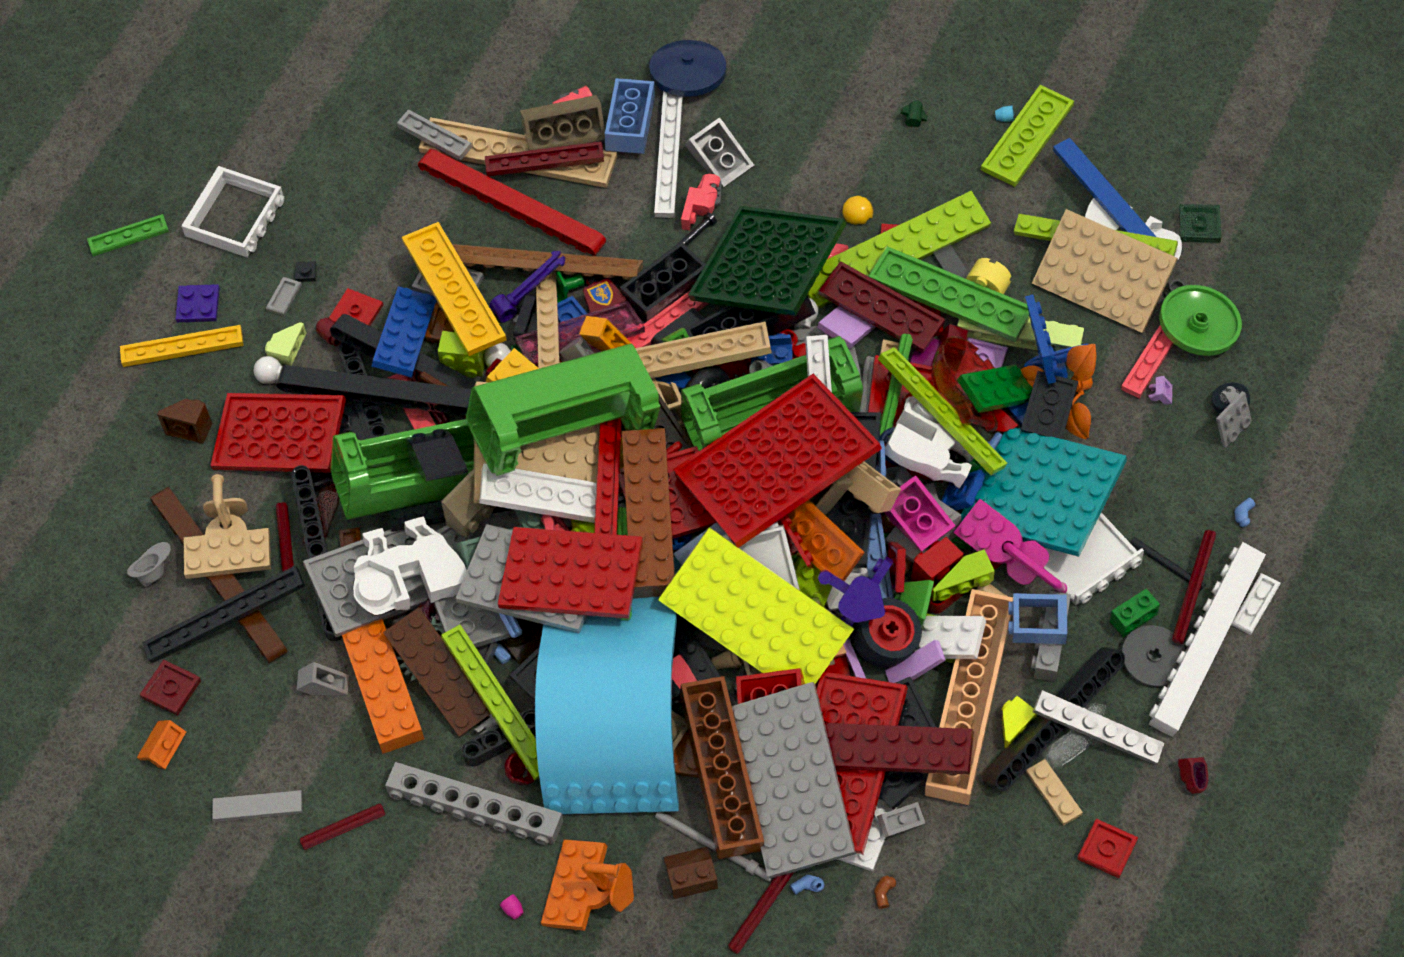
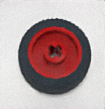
M883 598L885 615L881 618L854 622L852 641L857 653L866 662L876 667L889 668L900 664L915 652L921 641L922 628L918 616L908 604L894 598Z

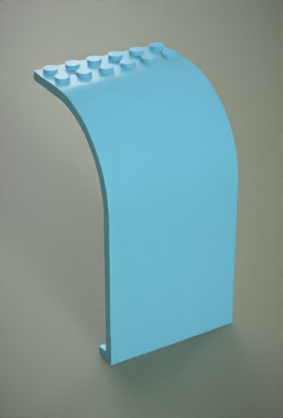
M673 557L674 573L676 574L682 565L676 557ZM659 597L633 598L632 616L628 621L620 620V618L587 615L580 633L543 624L536 672L535 729L538 770L544 808L562 814L679 811L672 735V666L677 613L658 600Z

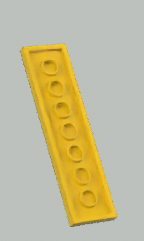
M439 222L402 236L406 249L467 354L471 356L506 341L504 331Z

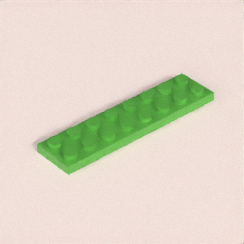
M888 246L868 276L903 296L1013 342L1017 341L1030 319L1027 304Z

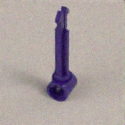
M552 251V256L511 294L509 293L507 296L500 294L491 300L489 308L501 323H505L515 317L518 302L559 265H565L564 256L558 259L561 255L560 251Z

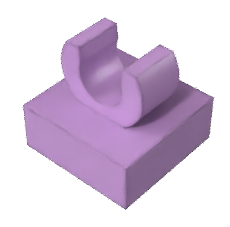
M1164 376L1156 377V384L1149 385V389L1156 392L1150 394L1149 398L1152 401L1160 400L1163 404H1172L1171 383Z

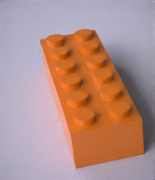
M383 619L348 632L342 635L382 754L424 740V736L393 647L383 633L386 631Z

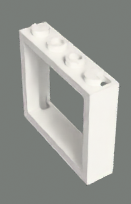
M218 166L181 226L184 235L248 258L249 254L256 250L258 239L265 235L268 223L274 220L275 211L278 206L281 207L284 203L282 189L280 186ZM226 183L270 198L243 243L199 229L200 224Z

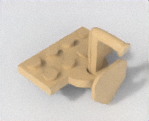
M219 474L213 475L211 478L213 483V500L205 502L203 510L206 516L215 519L206 527L205 535L184 537L185 578L190 579L271 569L269 528L247 530L245 522L240 518L248 511L245 500L240 498L223 499L222 483L224 482V477Z

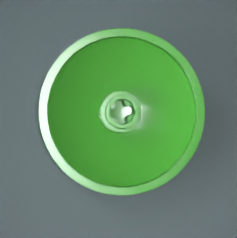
M1186 285L1176 288L1166 296L1159 312L1160 325L1165 335L1179 348L1197 355L1211 356L1226 352L1236 343L1242 329L1241 316L1233 302L1219 291L1206 286Z

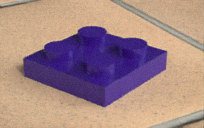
M219 284L179 286L176 322L217 321Z

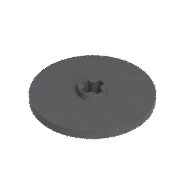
M1146 625L1133 630L1127 636L1121 651L1125 655L1124 668L1134 680L1145 686L1159 688L1169 685L1170 681L1167 678L1173 668L1177 669L1179 664L1176 660L1181 651L1185 652L1186 649L1183 644H1177L1172 641V631L1161 626ZM1153 652L1157 653L1158 658L1155 660L1152 659Z

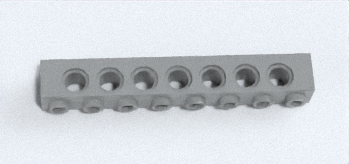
M395 762L385 785L390 797L396 800L405 798L416 806L428 805L435 812L443 813V811H447L455 818L464 819L466 817L472 819L475 824L484 826L486 823L492 825L499 832H506V830L514 832L515 836L522 839L531 837L541 845H548V843L554 845L563 824V816L560 812ZM416 784L414 788L407 789L408 785ZM431 790L437 791L434 795H427ZM450 797H458L456 801H448ZM472 803L479 804L475 808H469V805ZM494 809L500 810L495 815L489 814ZM513 816H520V819L517 821L510 820ZM535 822L542 823L537 828L531 827V825Z

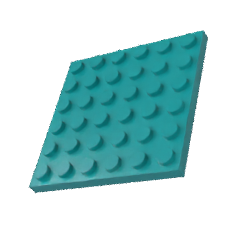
M1021 428L1009 429L1004 432L995 449L1008 464L1004 469L993 475H990L988 472L985 473L983 485L975 497L974 504L969 508H964L961 513V522L978 500L981 499L1020 530L1023 542L1036 541L1044 548L1079 557L1127 462L1126 455L1052 436L1047 437L1036 433L1023 432Z

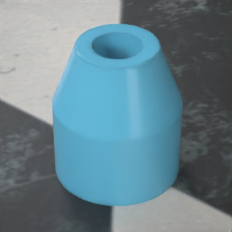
M1013 105L995 110L996 120L1001 122L1014 121Z

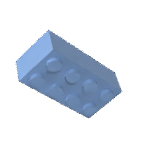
M615 79L605 129V151L645 153L655 99L654 81Z

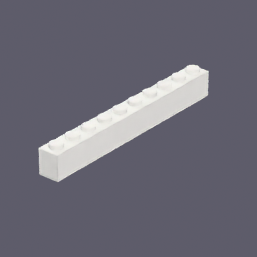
M1244 542L1238 548L1234 547L1228 557L1231 559L1229 565L1225 564L1220 573V576H1222L1221 581H1217L1212 588L1211 593L1214 595L1212 599L1208 598L1202 610L1205 613L1203 617L1199 616L1193 626L1196 628V631L1188 636L1185 645L1188 647L1185 652L1181 651L1176 660L1179 665L1177 669L1173 668L1167 678L1170 681L1168 687L1164 686L1159 693L1158 698L1161 700L1158 705L1155 704L1151 709L1149 716L1152 718L1148 725L1172 737L1179 730L1266 554Z

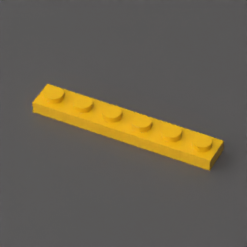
M241 325L123 345L120 346L121 363L123 367L244 346Z

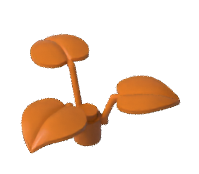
M1095 344L1075 346L1067 354V366L1069 370L1074 372L1071 380L1078 381L1076 389L1078 394L1073 399L1066 429L1082 439L1089 438L1091 415L1087 406L1075 402L1080 396L1084 395L1085 390L1092 387L1093 381L1091 377L1096 365ZM1034 365L1021 369L1023 376L1032 388L1037 371L1044 372L1040 367Z

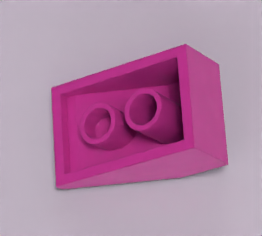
M916 475L899 487L901 491L890 511L884 512L891 522L921 552L955 527V524Z

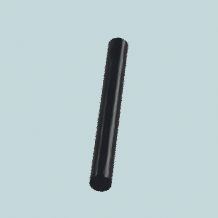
M1136 537L1132 538L1130 541L1132 546L1138 550L1142 548L1144 554L1189 583L1190 573ZM1204 582L1201 584L1200 591L1206 586Z

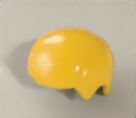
M854 196L844 203L842 215L850 224L863 225L868 219L873 217V207L867 198Z

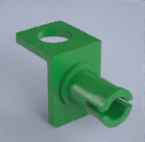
M560 271L556 272L557 302L559 303L567 299L569 290L584 286L581 274L563 279Z

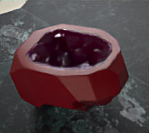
M1204 757L1178 759L1180 777L1185 783L1186 789L1192 794L1203 792L1208 784V769Z

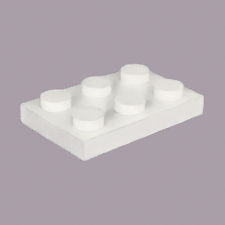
M926 616L921 626V641L915 652L933 640H937L940 642L945 659H977L986 619L983 616Z

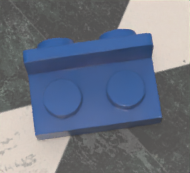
M781 333L768 336L772 353L752 357L751 364L755 360H764L774 366L792 360L793 344L791 335Z

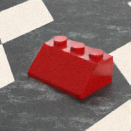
M801 668L737 676V703L741 704L804 685L805 681Z

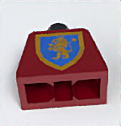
M591 276L586 280L588 287L583 289V295L591 317L610 318L628 310L627 299L610 279L606 278L598 281L596 276Z

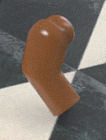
M883 876L876 885L874 894L878 909L889 907L886 894L889 889H893L896 886L894 877Z

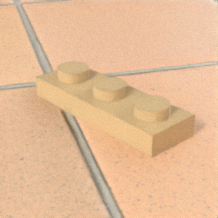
M1045 759L1026 770L1027 775L1063 826L1082 816L1083 812Z

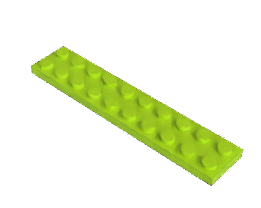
M969 191L827 259L811 287L808 297L815 301L818 309L832 303L820 296L819 290L840 261L869 276L887 246L921 260L944 247L953 245L990 227L991 222L973 192Z

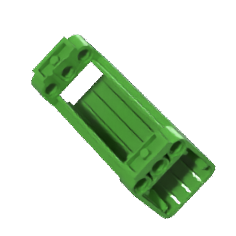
M841 336L828 339L832 393L850 412H860L863 385L859 371L845 340ZM806 355L706 389L700 383L681 389V418L694 447L697 446L699 451L806 379L808 377Z
M627 344L474 386L471 389L466 420L489 470L498 476L515 471L518 465V455L521 453L520 446L618 418L621 419L625 429L629 431L654 429L661 406L659 404L658 391L633 344Z
M466 419L365 440H357L356 434L353 432L333 435L331 475L347 520L443 500L474 469V437ZM436 429L447 430L457 444L467 466L468 473L426 481L409 463L406 438H410L417 433L430 434Z

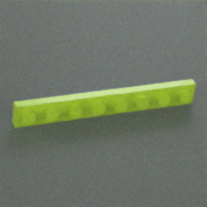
M1019 214L1014 228V235L1051 241L1060 221ZM1115 230L1175 256L1178 241Z
M895 347L880 354L878 360L898 379L990 475L1006 467L1008 463Z
M461 624L443 633L441 638L523 764L534 780L539 779L536 738Z

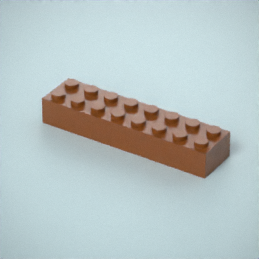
M665 428L622 431L628 536H641L643 538L633 598L659 597L675 576Z
M721 676L683 683L680 686V699L718 859L759 852L764 845V838L725 677Z

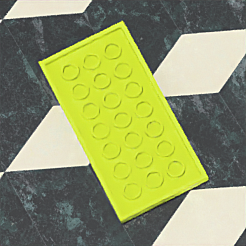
M710 527L658 598L664 605L760 672L767 673L801 668L805 684L818 681L854 630L853 627L749 554L737 548Z

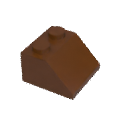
M197 399L181 400L157 413L165 435L204 444L213 424L205 403Z
M708 847L663 857L674 899L718 889L717 877Z

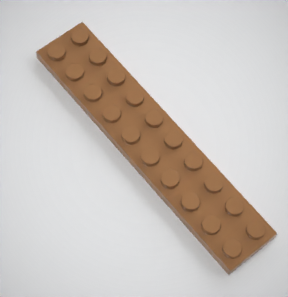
M452 244L465 266L483 264V267L494 268L496 265L503 266L504 269L509 270L519 267L523 268L524 271H534L552 256L551 252ZM561 253L558 259L564 256L565 265H559L553 272L563 271V274L568 275L578 272L584 276L602 274V277L605 278L622 276L623 279L630 280L641 272L643 260Z

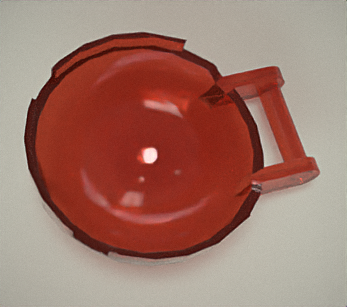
M956 336L947 337L937 348L932 360L931 377L934 388L952 407L956 408L960 421L963 424L969 425L972 423L985 427L987 431H996L998 421L994 411L981 412V417L974 416L972 412L978 411L957 381L962 374L994 369L995 367L988 358L983 361L976 353L979 348L969 341Z

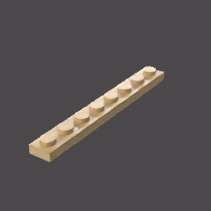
M556 271L550 273L536 286L539 369L560 363Z

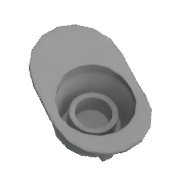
M161 542L150 547L128 568L127 574L130 577H136L143 586L148 587L163 576V561L169 555L171 546L167 542Z

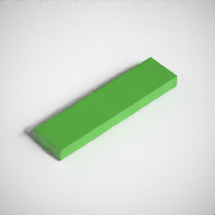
M161 214L87 238L92 255L96 256L167 233L169 230L164 215Z

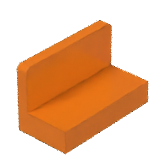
M171 720L158 721L137 758L141 761L149 760L157 767L166 769L186 731Z

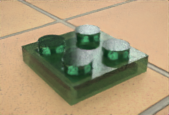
M1179 204V233L1181 242L1220 243V205Z

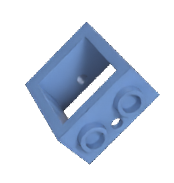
M1013 593V601L1008 602V615H1012V621L1008 622V634H1012V643L1066 644L1067 595ZM1019 607H1056L1057 629L1019 628Z

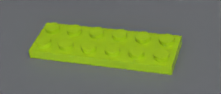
M1039 85L983 162L981 171L1016 187L1074 106V100Z

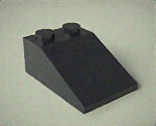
M436 429L430 434L417 433L410 438H406L409 463L426 481L468 473L467 466L457 444L447 430Z

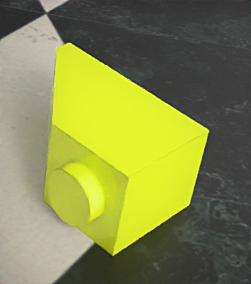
M1018 696L1012 701L1008 700L1002 707L1005 748L1037 716V714L1033 713L1034 708Z

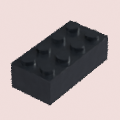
M680 242L638 273L637 276L620 287V292L627 299V306L646 323L689 292L706 264L685 244Z

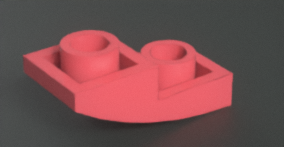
M681 654L673 658L672 679L679 688L683 683L697 681Z

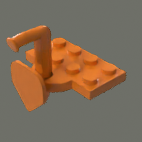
M564 840L541 924L551 928L585 931L591 909H599L610 902L617 912L623 911L634 899L631 869L626 863L616 865L603 864L608 847L605 843Z

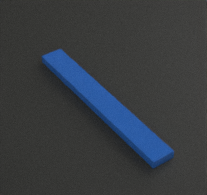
M1070 138L1053 146L1054 153L1122 231L1156 237Z

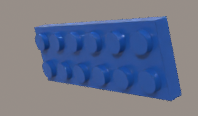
M398 286L372 361V367L412 378L435 307L436 299L434 296Z

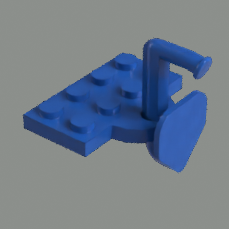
M1033 294L1025 296L1039 355L1028 360L1024 367L1031 365L1040 367L1045 372L1048 384L1056 382L1055 375L1068 379L1065 362L1067 361L1069 350L1073 347L1054 351L1051 345L1048 346L1051 344V340L1047 330H1043L1047 329L1044 317L1042 315L1039 316V314H1042L1040 302H1035Z

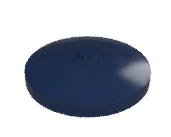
M697 40L675 41L662 46L653 54L649 63L650 77L654 84L666 93L683 97L703 95L717 88L725 79L726 59L720 50L706 42Z

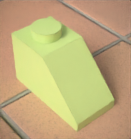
M297 323L273 334L265 347L267 356L277 359L281 364L292 366L306 336L304 323Z

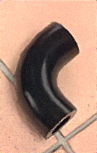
M708 366L698 370L686 384L685 388L700 383L706 389L730 381L731 378L721 367Z

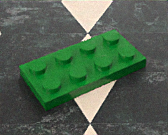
M1016 364L962 374L957 379L979 413L1029 403L1033 389Z

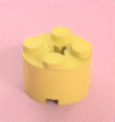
M989 258L978 259L966 279L1004 294L1011 283V274L1008 269L997 261L995 264L989 262Z

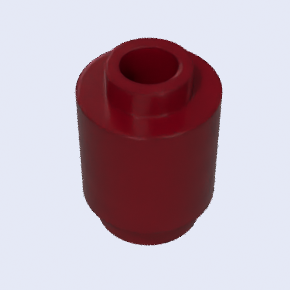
M329 317L320 319L316 324V333L330 345H340L342 342L335 339L330 333V328L335 322Z

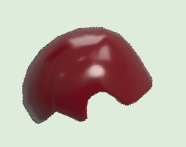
M516 752L509 755L504 763L505 775L511 783L523 786L536 781ZM524 771H527L528 776L523 778Z

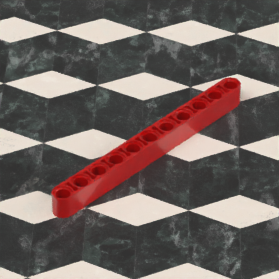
M429 149L418 162V167L421 171L425 170L429 172V175L437 179L441 178L445 180V183L453 187L457 186L461 188V191L469 195L473 194L477 196V199L485 203L493 204V207L510 213V216L518 220L526 221V224L534 228L542 229V232L550 236L558 237L560 241L568 245L576 246V249L584 253L588 252L592 256H596L606 243V238L600 232L437 150Z

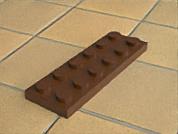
M419 607L383 632L459 738L488 718L491 713L445 645L441 636Z

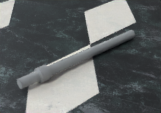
M664 812L656 813V819L716 852L714 840ZM741 855L727 858L745 868L746 872L753 876L756 874L770 883L773 878L767 877L766 869L760 867V863L754 860L750 861Z

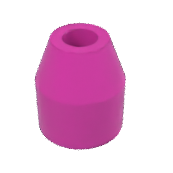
M514 894L507 897L500 904L506 915L514 920L524 913L520 901Z

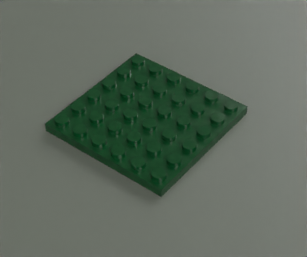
M740 206L688 296L691 301L796 316L843 232L846 222L842 218Z

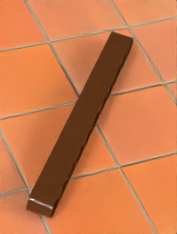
M169 487L150 497L163 519L169 523L171 530L175 535H178L183 546L184 537L204 535ZM233 574L206 577L208 580L210 579L213 588L218 595L222 596L223 601L245 591ZM259 610L237 620L240 625H243L249 638L252 641L254 640L260 653L266 657L268 664L287 653L284 644Z

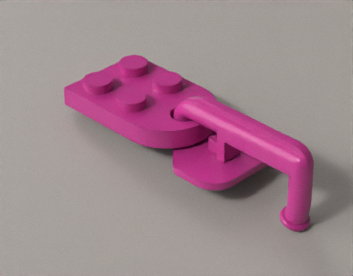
M978 500L953 532L975 550L981 551L985 549L990 561L998 564L1006 563L1008 575L1019 584L1029 585L1038 576L1054 588L1055 592H1067V585L1044 569L1049 561L1048 551L1036 541L1023 542L1020 530L983 500Z

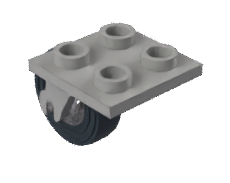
M1235 382L1219 386L1212 394L1213 407L1220 414L1216 421L1221 442L1225 448L1231 442H1234L1240 432L1247 428L1252 421L1249 411V391L1244 385Z

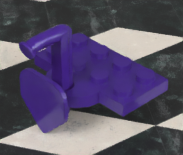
M887 556L884 560L879 558L872 569L875 573L872 578L859 576L850 585L828 570H822L819 573L818 580L821 584H830L844 593L838 605L839 611L842 614L841 620L852 627L854 622L881 618L885 615L879 584L892 565V559Z

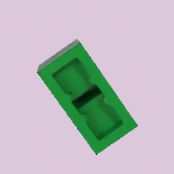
M1145 589L1112 610L1110 623L1122 637H1125L1157 616L1160 604Z

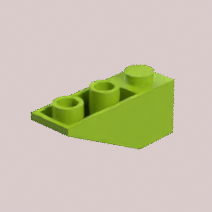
M985 549L964 556L933 588L932 601H943L950 598L951 595L957 593L964 594L974 587L989 585L994 580L995 571Z

